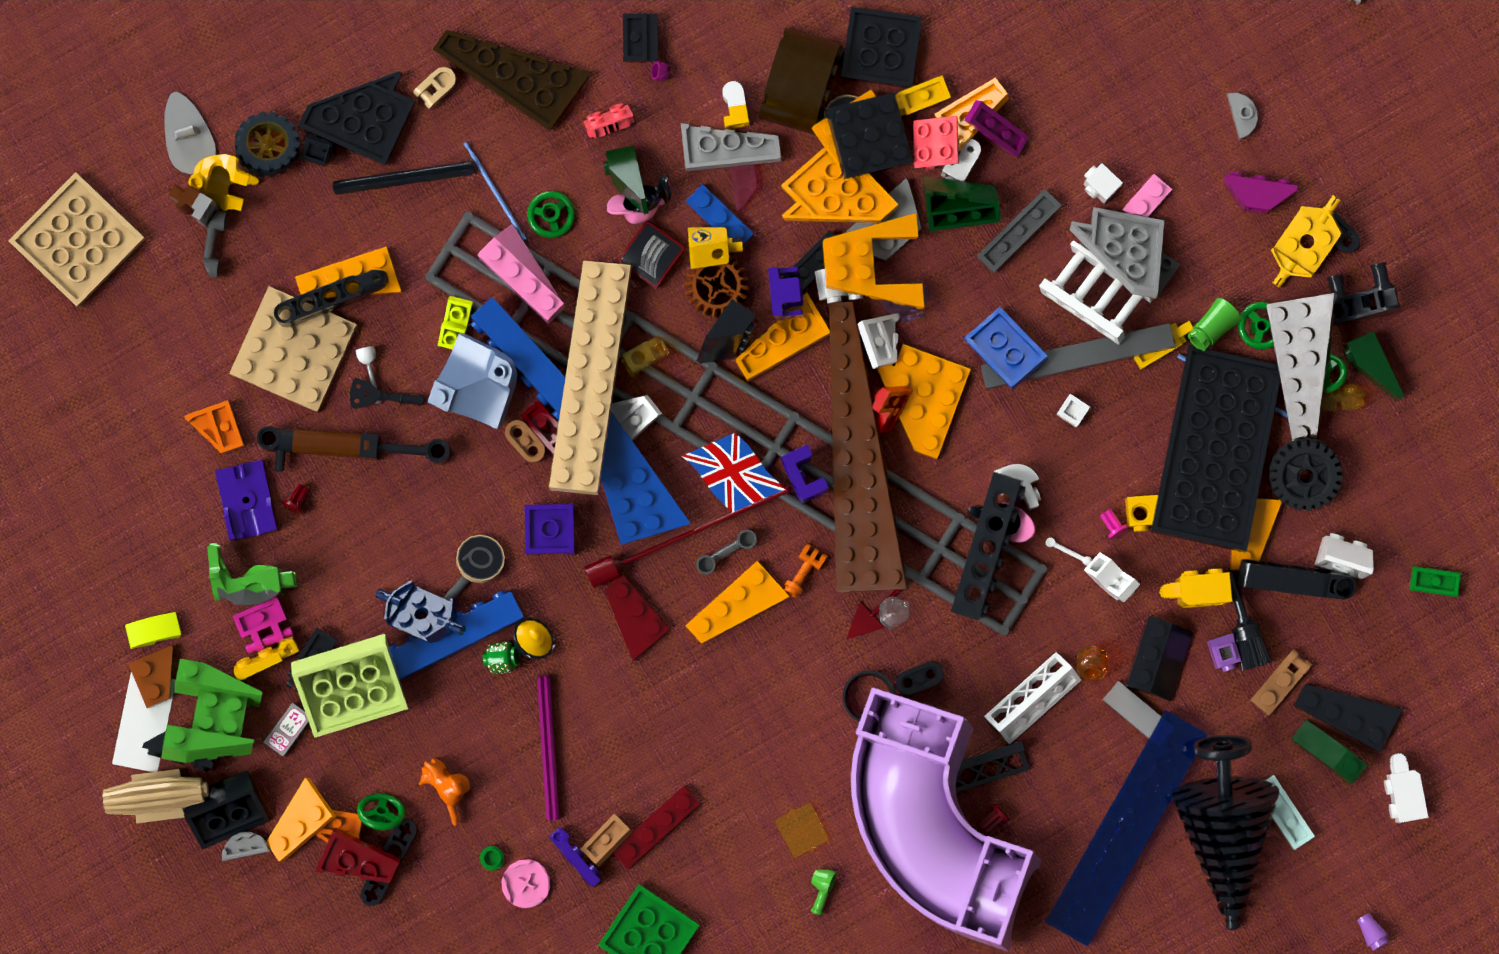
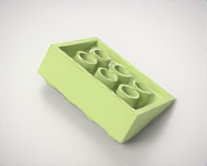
M385 634L291 662L292 676L314 738L408 709Z

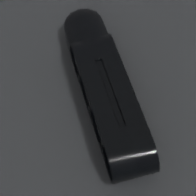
M370 270L357 276H348L279 303L274 309V316L282 327H292L357 302L364 296L385 288L389 283L388 275L382 270ZM356 283L360 285V290L355 294L347 291L351 284ZM329 292H335L338 295L334 302L325 301V296ZM306 301H313L315 303L311 311H304L302 309ZM283 310H291L292 316L288 320L280 318V313Z
M1249 559L1241 560L1237 585L1242 587L1342 600L1349 599L1356 591L1355 580L1345 573Z

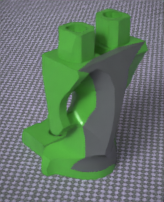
M211 543L210 546H207L209 578L215 601L229 600L236 605H255L286 594V588L298 587L296 572H284L283 569L266 565H256L250 568L243 577L233 579L225 566L221 545Z

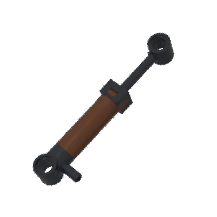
M265 426L257 433V443L267 452H276L275 471L278 472L284 471L286 453L353 457L377 461L379 459V452L426 456L436 465L447 463L451 457V449L442 439H433L426 446L380 443L379 434L370 433L354 434L275 428L272 426ZM269 433L275 434L276 441L274 444L265 445V436ZM436 446L445 448V453L441 458H435L432 455V451Z

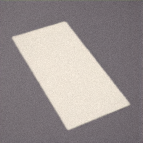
M131 672L112 764L150 772L158 771L160 758L148 755V749L142 748L144 742L166 731L175 689V679H171L170 699L147 709Z

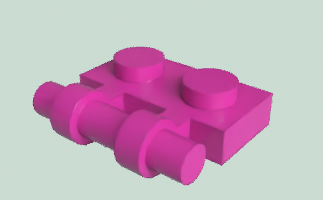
M278 597L233 615L241 638L243 639L251 635L253 639L252 643L245 645L248 654L255 651L260 652L265 647L277 642L280 644L282 639L294 635L291 627L281 630L279 623L286 621L287 617ZM271 627L273 634L261 638L259 632Z

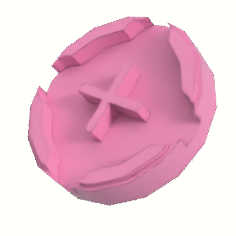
M530 859L519 860L511 864L505 871L502 878V891L506 899L513 905L521 908L534 907L542 903L548 896L550 876L540 863Z

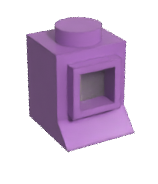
M1233 633L1207 641L1215 669L1222 668L1223 672L1237 668L1236 663L1241 662Z

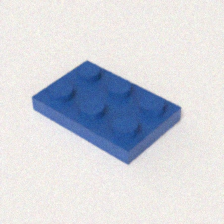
M1001 307L996 309L964 337L965 342L1012 391L1048 360L1045 352Z

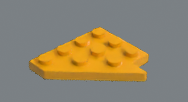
M825 147L781 185L782 189L796 202L782 215L785 221L882 223L899 208L898 203L870 174L844 180L841 168H838Z

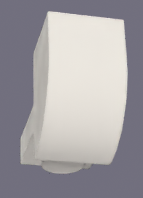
M1012 464L994 471L1024 480L1022 486H1025L1026 490L1023 498L1027 509L1030 511L1038 508V501L1041 500L1037 488H1032L1031 484L1038 482L1039 478L1031 468L1021 464Z
M1100 552L1084 569L1103 590L1117 601L1125 602L1140 586L1133 577L1123 572L1112 559Z

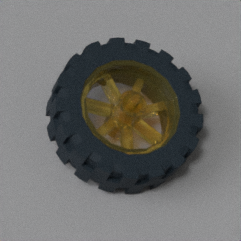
M260 112L256 116L253 114L248 117L246 122L243 121L240 124V129L236 131V157L239 159L240 165L242 167L245 166L251 174L254 172L259 177H264V175L275 177V174H284L288 167L291 168L294 165V161L298 158V132L295 131L293 123H289L287 118L282 115L281 117L277 116V113L270 112V114ZM267 131V134L261 136L259 132ZM271 131L279 135L272 138ZM253 136H255L260 141L256 143H249ZM284 139L285 148L275 145V143ZM252 148H261L257 155L250 150ZM273 150L281 152L276 157H273L272 154ZM265 154L268 155L269 158H261V156Z

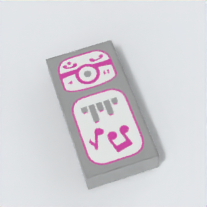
M292 703L264 743L284 757L309 723L305 711Z

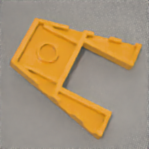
M910 214L824 239L823 253L826 288L923 309L924 296L922 284H875L872 240L917 239V214Z

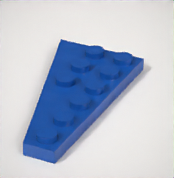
M610 412L601 481L620 544L623 545L691 524L616 417Z

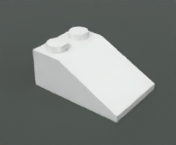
M1330 533V536L1322 538L1314 565L1338 573H1345L1361 580L1373 573V550L1368 549L1367 544L1363 542L1353 541L1352 544L1345 542L1343 536Z

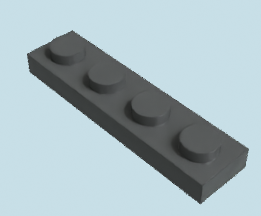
M1044 189L977 255V258L994 274L1062 205Z

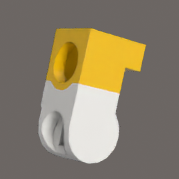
M728 82L723 88V99L728 104L730 115L724 117L725 129L748 127L749 120L743 88L738 82Z

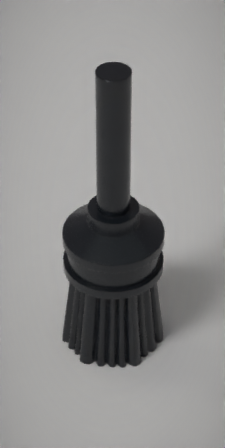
M1235 572L1229 573L1231 595L1238 619H1236L1237 625L1231 632L1234 635L1235 643L1238 644L1242 671L1272 663L1262 638L1264 633L1260 627L1261 623L1253 621L1251 616L1247 615L1240 588L1237 585Z

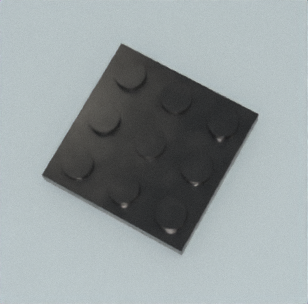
M851 7L841 79L911 88L922 17Z
M895 93L825 110L844 180L913 162Z

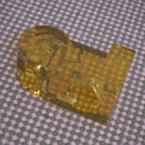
M657 336L623 354L621 361L630 376L634 377L640 371L667 356L670 351L661 336Z

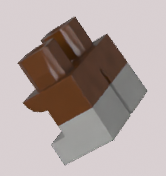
M175 184L168 194V197L176 203V207L183 214L189 215L193 212L192 216L196 221L208 228L213 216L220 210V207L212 199L190 186H187L185 190Z

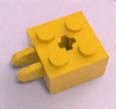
M1210 569L1203 575H1199L1198 571H1186L1175 580L1176 583L1164 584L1160 587L1159 592L1161 598H1177V603L1182 608L1227 605L1232 602L1229 572L1223 573V569Z

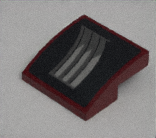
M648 220L634 236L618 259V262L631 265L633 273L657 289L686 247Z

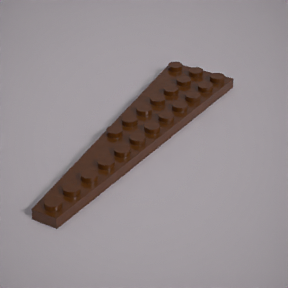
M854 302L829 303L836 592L907 590L909 586L904 560L900 551V538L896 530V517L891 503L892 496L890 486L888 485V475L877 417L874 409H872L874 401L872 392H870L869 374L864 360L865 353L857 325L859 321Z

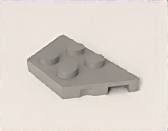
M905 179L889 193L898 203L899 208L883 222L914 213L917 214L909 182ZM917 214L918 232H920L922 228ZM856 222L845 233L879 223ZM911 239L872 240L873 256L886 262Z

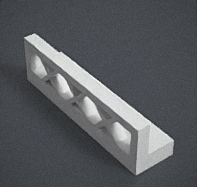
M1055 652L984 717L1010 745L1075 687L1081 679L1073 667ZM1057 662L1062 665L1058 671L1050 673V668ZM1037 680H1043L1039 688L1032 689L1033 683ZM1019 696H1025L1024 701L1020 705H1014V700ZM1007 712L1006 717L1001 722L997 723L994 720L1000 713Z

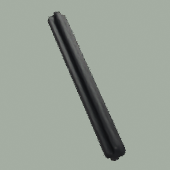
M473 161L339 180L334 181L332 186L334 194L339 195L473 175L475 168Z

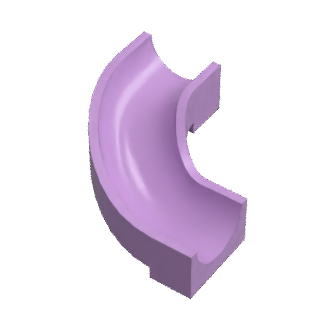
M872 688L856 731L858 740L853 754L851 770V795L854 813L860 834L869 854L890 885L908 903L930 920L959 935L1010 952L1013 944V923L1021 896L1032 873L1039 869L1042 859L1031 850L980 834L973 829L961 811L956 796V778L974 728L964 717Z

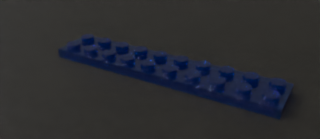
M1164 710L1047 916L1045 923L1088 947L1170 803L1171 797H1173L1171 795L1172 792L1179 787L1196 757V754L1193 752L1194 742L1206 738L1207 733Z

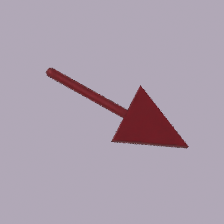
M894 590L871 613L859 602L846 639L885 628L874 616L901 590Z

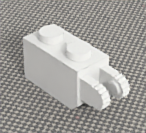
M1397 753L1390 756L1391 774L1386 775L1387 780H1384L1386 794H1390L1392 804H1389L1391 819L1395 818V823L1428 818L1420 774L1415 770L1409 771L1408 762L1404 754Z

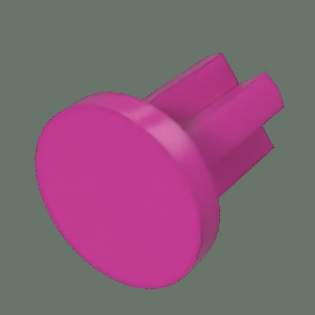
M1108 509L1100 515L1111 532L1108 535L1110 540L1119 537L1129 528L1127 524L1121 525L1112 509Z

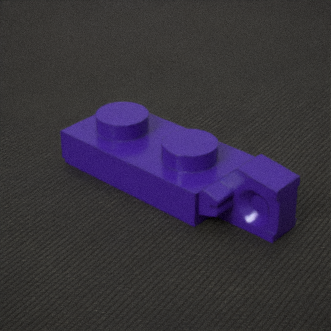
M560 827L549 836V839L589 886L594 888L600 883L598 876L601 874L592 864L587 866L582 860L584 854L576 845L571 847L568 844L569 835Z

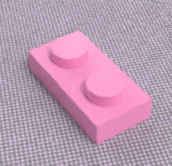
M1153 174L1122 211L1127 214L1149 217L1172 189Z

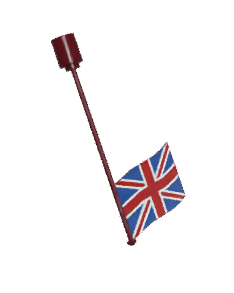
M735 433L687 453L681 457L697 470L714 496L731 513L620 562L618 558L612 559L611 555L586 565L584 568L593 588L613 581L620 577L619 572L623 571L621 566L786 493L789 495L791 493L790 487H783L766 471L749 445Z

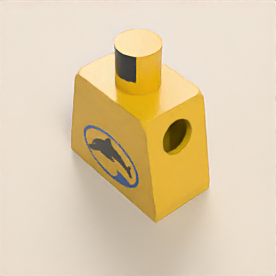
M724 227L688 228L691 269L729 263V252H743L742 237L727 238V229Z

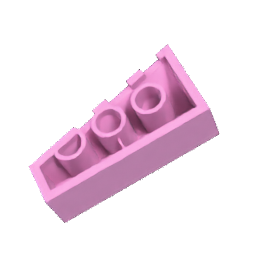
M513 224L496 235L477 254L479 259L548 324L565 308L564 303L557 295Z

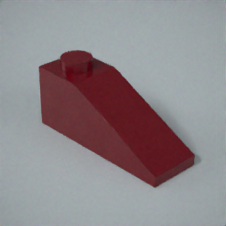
M537 400L520 417L554 456L559 423Z

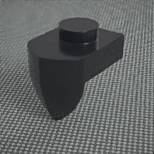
M307 134L300 159L322 165V167L330 165L336 157V148L333 142Z

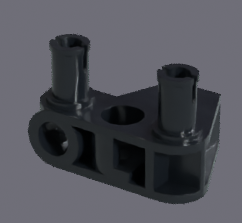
M1386 262L1370 266L1375 282L1374 289L1353 295H1346L1342 274L1327 277L1331 293L1337 292V300L1335 301L1333 312L1335 313L1333 326L1401 312L1396 285L1389 281ZM1342 307L1344 308V314H1343V315L1341 314V309H1342Z

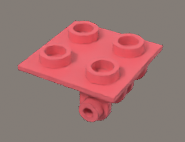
M617 104L610 107V111L606 113L595 112L588 115L587 119L583 120L589 139L605 136L604 126L607 133L611 134L608 127L610 124L613 125L616 132L615 122H617L619 130L630 127V124L634 123V119L629 106Z
M957 116L913 121L914 168L926 167V169H935V166L959 164Z

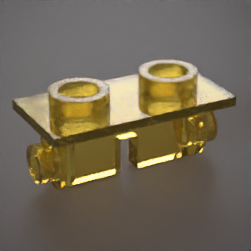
M1345 385L1344 388H1339L1325 394L1321 411L1337 410V402H1341V410H1357L1359 407H1364V399L1360 396H1365V393L1358 385Z

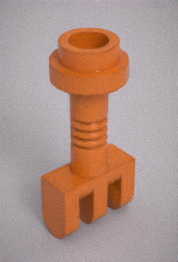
M808 543L798 557L804 561L793 581L787 580L784 584V591L794 598L802 594L803 589L800 586L811 568L814 567L819 571L828 556L822 554L819 561L815 558L819 553V550L816 548L811 556H809L807 553L811 549V545Z

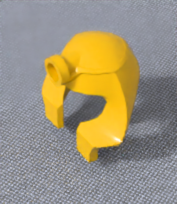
M221 154L204 157L199 161L188 183L193 189L202 191L223 211L228 209L241 211L244 199L229 195V185L233 183L247 186V184L256 185L259 183V179L239 169V159L237 157Z

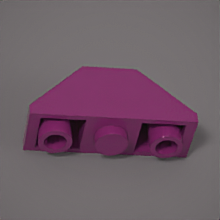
M1230 172V175L1226 174L1223 178L1224 186L1242 210L1263 214L1269 213L1294 195L1298 187L1297 185H1292V182L1289 180L1280 179L1278 182L1268 181V178L1264 176H1254L1253 179L1244 177L1245 174L1240 172Z

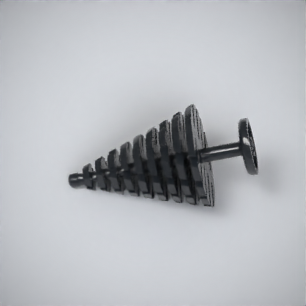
M1219 735L1199 739L1193 744V752L1197 757L1216 761L1217 778L1202 779L1182 785L1172 792L1171 795L1173 797L1171 798L1175 806L1180 808L1177 809L1181 820H1184L1185 831L1189 834V841L1195 849L1194 853L1198 861L1201 862L1202 872L1209 877V879H1206L1207 884L1213 889L1212 894L1216 901L1221 902L1217 907L1221 915L1225 914L1226 916L1225 926L1228 930H1237L1240 928V918L1238 915L1243 914L1246 908L1244 901L1249 898L1250 890L1248 888L1251 887L1254 879L1253 874L1257 871L1259 864L1257 861L1263 850V847L1260 848V846L1263 845L1266 838V832L1264 831L1269 829L1271 824V817L1276 806L1275 803L1279 797V788L1276 785L1272 786L1271 782H1261V779L1249 778L1244 780V777H1232L1231 760L1250 754L1253 748L1252 741L1242 736Z

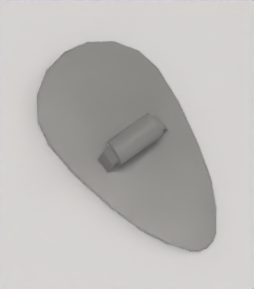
M179 92L171 93L165 110V137L168 155L175 168L180 172L192 175L199 161L204 157L216 155L215 142L204 119L191 101Z

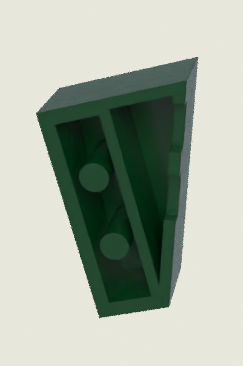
M922 176L925 213L929 232L1001 222L1000 202L995 186Z

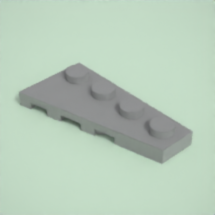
M681 123L686 171L781 162L779 136L753 132L740 133L725 129V131L716 130L706 126L693 127L689 126V124Z

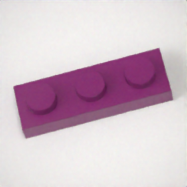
M975 100L964 120L1015 157L1019 156L1029 138L1028 135L979 100Z

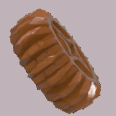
M734 261L732 265L727 263L692 269L695 274L687 272L686 277L692 281L684 282V286L692 289L685 291V296H694L688 301L689 305L697 302L696 312H699L703 307L704 317H707L709 311H713L712 318L716 319L717 312L722 314L731 299L739 304L741 302L738 299L746 301L747 296L741 292L749 291V286L742 285V283L748 282V277H740L745 272V269L740 268L736 271L739 262ZM720 268L714 277L701 276L709 269ZM727 271L736 280V290L724 282ZM720 278L722 290L718 289V292H715L713 295V286L710 284L713 282L715 284V281H719ZM697 283L702 284L703 287L709 290L706 302L697 292ZM721 295L732 296L724 304L713 305L717 297Z

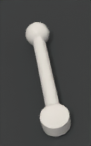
M1053 538L1046 540L1047 547H1055L1083 561V564L1086 566L1092 561L1091 557H1084L1056 543Z

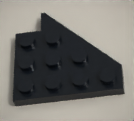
M397 71L308 104L298 127L386 167L416 102L395 92L402 77V72Z

